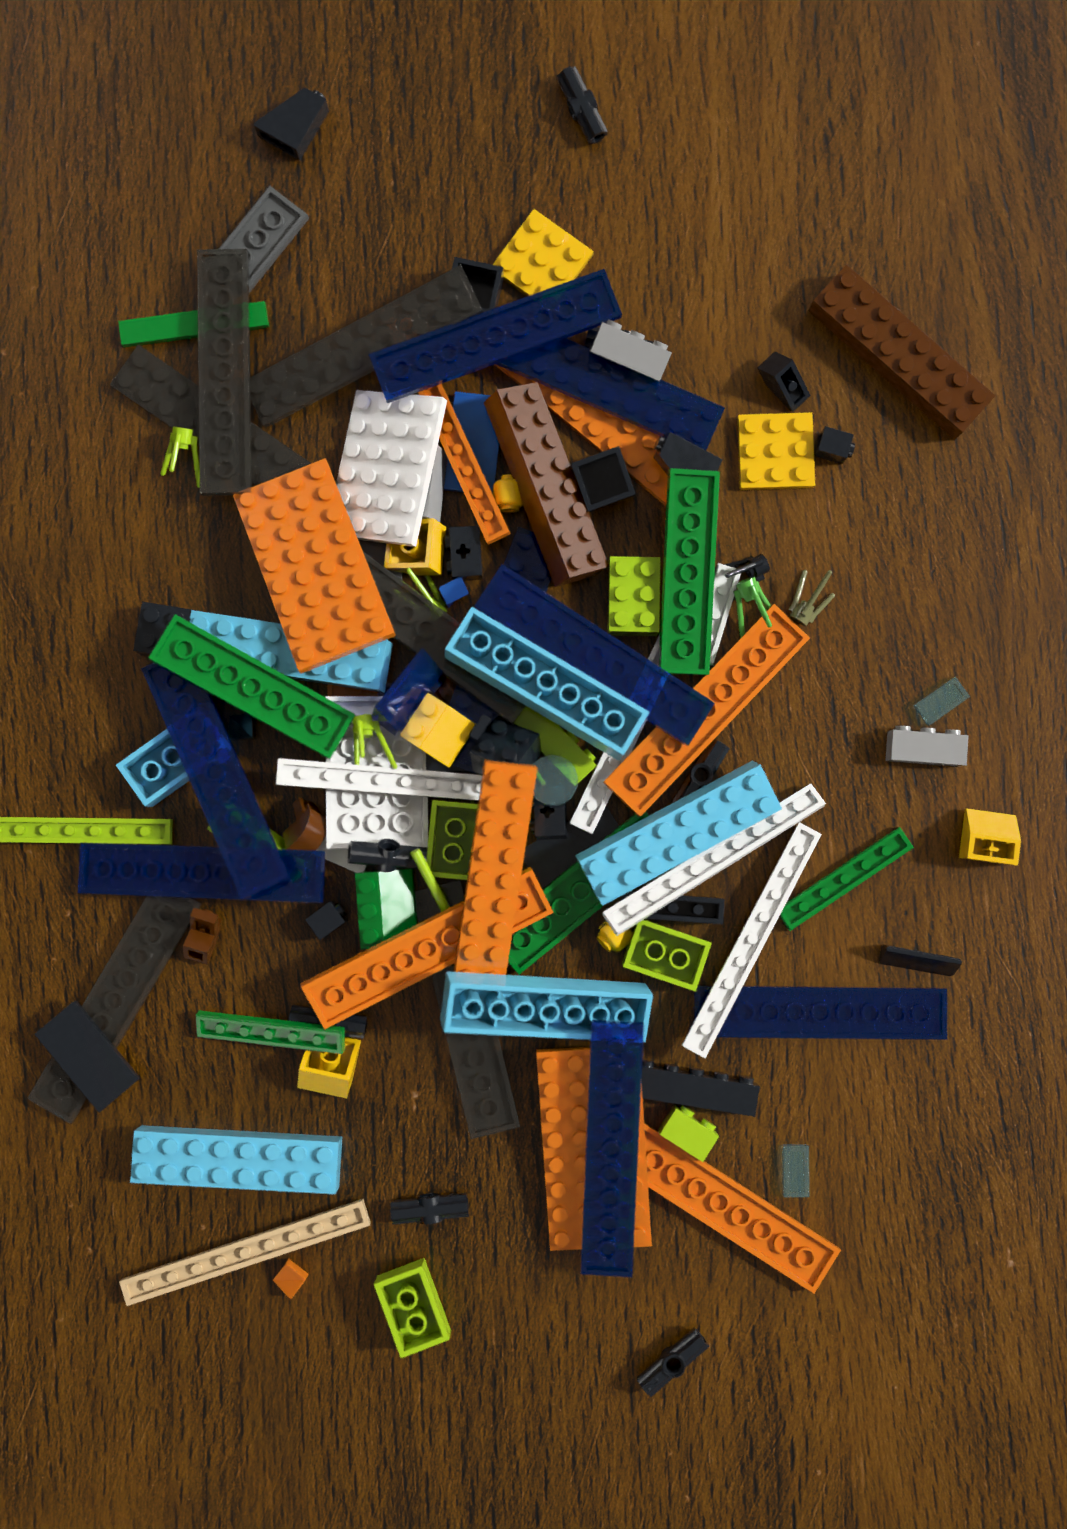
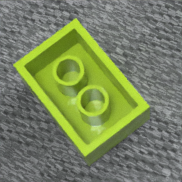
M610 556L608 562L610 567H608L607 635L657 636L659 633L660 557Z
M432 800L427 864L434 877L467 880L478 804Z
M643 919L634 925L633 935L621 965L636 972L696 992L712 943Z
M425 1258L376 1277L374 1286L401 1358L450 1339L451 1329Z

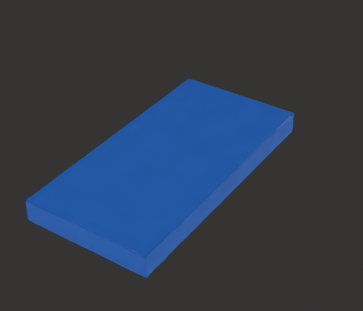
M455 392L453 409L493 494L499 441L484 405V402L491 395ZM447 458L444 490L463 492Z

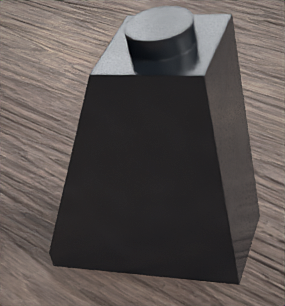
M303 88L255 122L254 128L258 137L301 160L329 113L326 98L316 90L312 92L307 88Z
M671 432L664 434V436L660 435L654 445V450H656L654 459L667 475L670 468L718 471L723 460Z

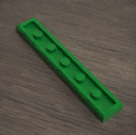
M265 301L118 321L121 345L124 348L269 328Z
M900 827L895 828L787 901L779 915L780 919L789 931L793 930L913 849V845Z
M201 1010L196 1013L197 1037L343 1054L345 1051V1027L330 1026L324 1029L321 1024Z

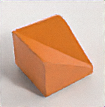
M288 1259L273 1281L287 1297L292 1299L309 1274Z

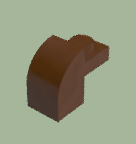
M299 797L293 802L296 821L283 832V838L287 851L306 860L318 849L326 836V817L319 813V808L313 802H307Z
M193 908L190 915V931L183 944V958L208 965L221 929L222 919L218 918V915L207 909Z

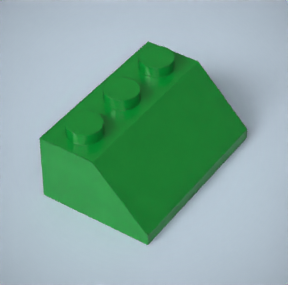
M395 869L393 872L372 870L355 873L360 949H369L417 925L413 869Z

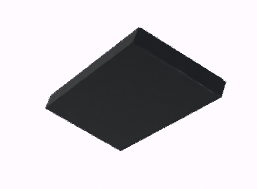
M607 805L593 834L570 824V821H568V839L537 840L525 847L523 861L527 868H532L542 889L577 861L575 855L601 842L619 827Z
M77 1000L73 1001L35 1033V1036L98 1112L104 1110L140 1079L139 1075Z

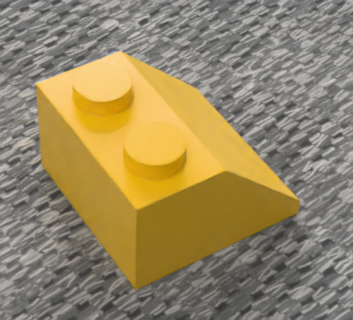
M434 518L422 519L416 547L386 543L384 569L407 573V568H410L415 575L419 576L442 575L446 527Z
M427 693L400 736L442 764L450 767L470 737L469 734L476 724Z
M345 1037V1051L343 1054L305 1050L299 1068L298 1088L347 1098L354 1076L361 1040Z

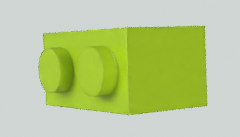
M673 1105L658 1129L659 1134L704 1162L719 1138L718 1133L715 1131L716 1126L704 1118L702 1121L694 1118L693 1115L695 1113L684 1105H681L680 1108Z

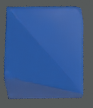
M460 577L439 588L448 608L454 601L469 594Z

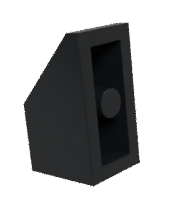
M773 352L757 367L766 386L790 411L794 412L811 396L792 359L778 352Z

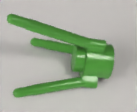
M755 577L738 582L736 584L738 590L733 591L736 598L741 639L745 634L742 598L745 599V602L755 600L767 627H772V623L764 608L765 606L768 610L771 605Z

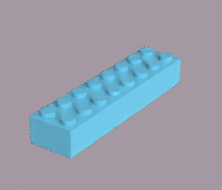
M471 607L445 648V658L618 761H621L649 714V711Z
M191 610L190 623L291 679L385 693L393 643L389 640H384L300 674L281 623Z
M750 761L578 853L575 857L597 899L603 906L782 810V807L761 765Z
M446 971L440 1021L444 1032L646 1042L653 994L645 983Z
M141 1125L134 1130L130 1183L336 1194L340 1184L342 1136Z

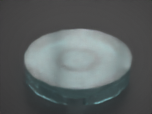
M548 755L540 758L533 764V766L537 767L533 794L537 801L545 805L558 806L566 803L574 796L578 786V775L575 767L569 760L562 756Z

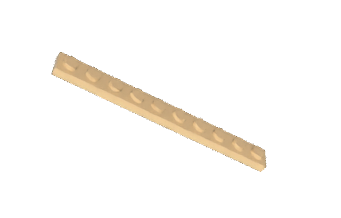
M361 1199L122 1278L119 1283L126 1306L370 1226L371 1222L364 1200Z

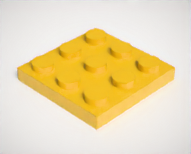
M533 209L493 265L503 267L504 281L551 313L593 256V251Z
M812 413L738 415L740 490L815 487Z

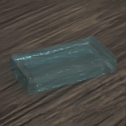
M955 676L916 703L914 707L927 726H929L970 696Z
M782 1144L783 1196L810 1197L809 1146L807 1144Z

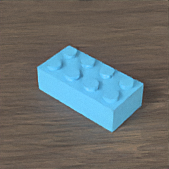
M198 706L116 766L144 806L153 807L234 748L207 710Z

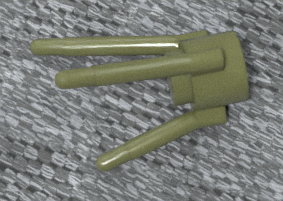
M807 570L802 571L793 602L788 609L792 612L789 616L792 620L803 626H807L808 623L812 624L816 616L835 597V594L831 593L814 610L815 607L812 605L830 578L831 570L827 571L809 601L802 600L799 604L807 575Z

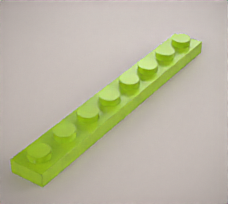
M0 817V842L172 844L173 819Z

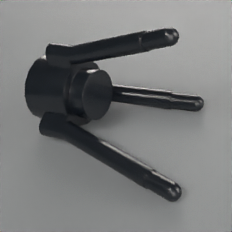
M763 554L724 564L733 568L742 566L726 573V578L745 572L749 578L755 577L756 581L760 582L765 579L764 574L770 571L769 563Z

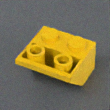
M965 809L959 858L1005 865H1018L1021 838L1016 815Z

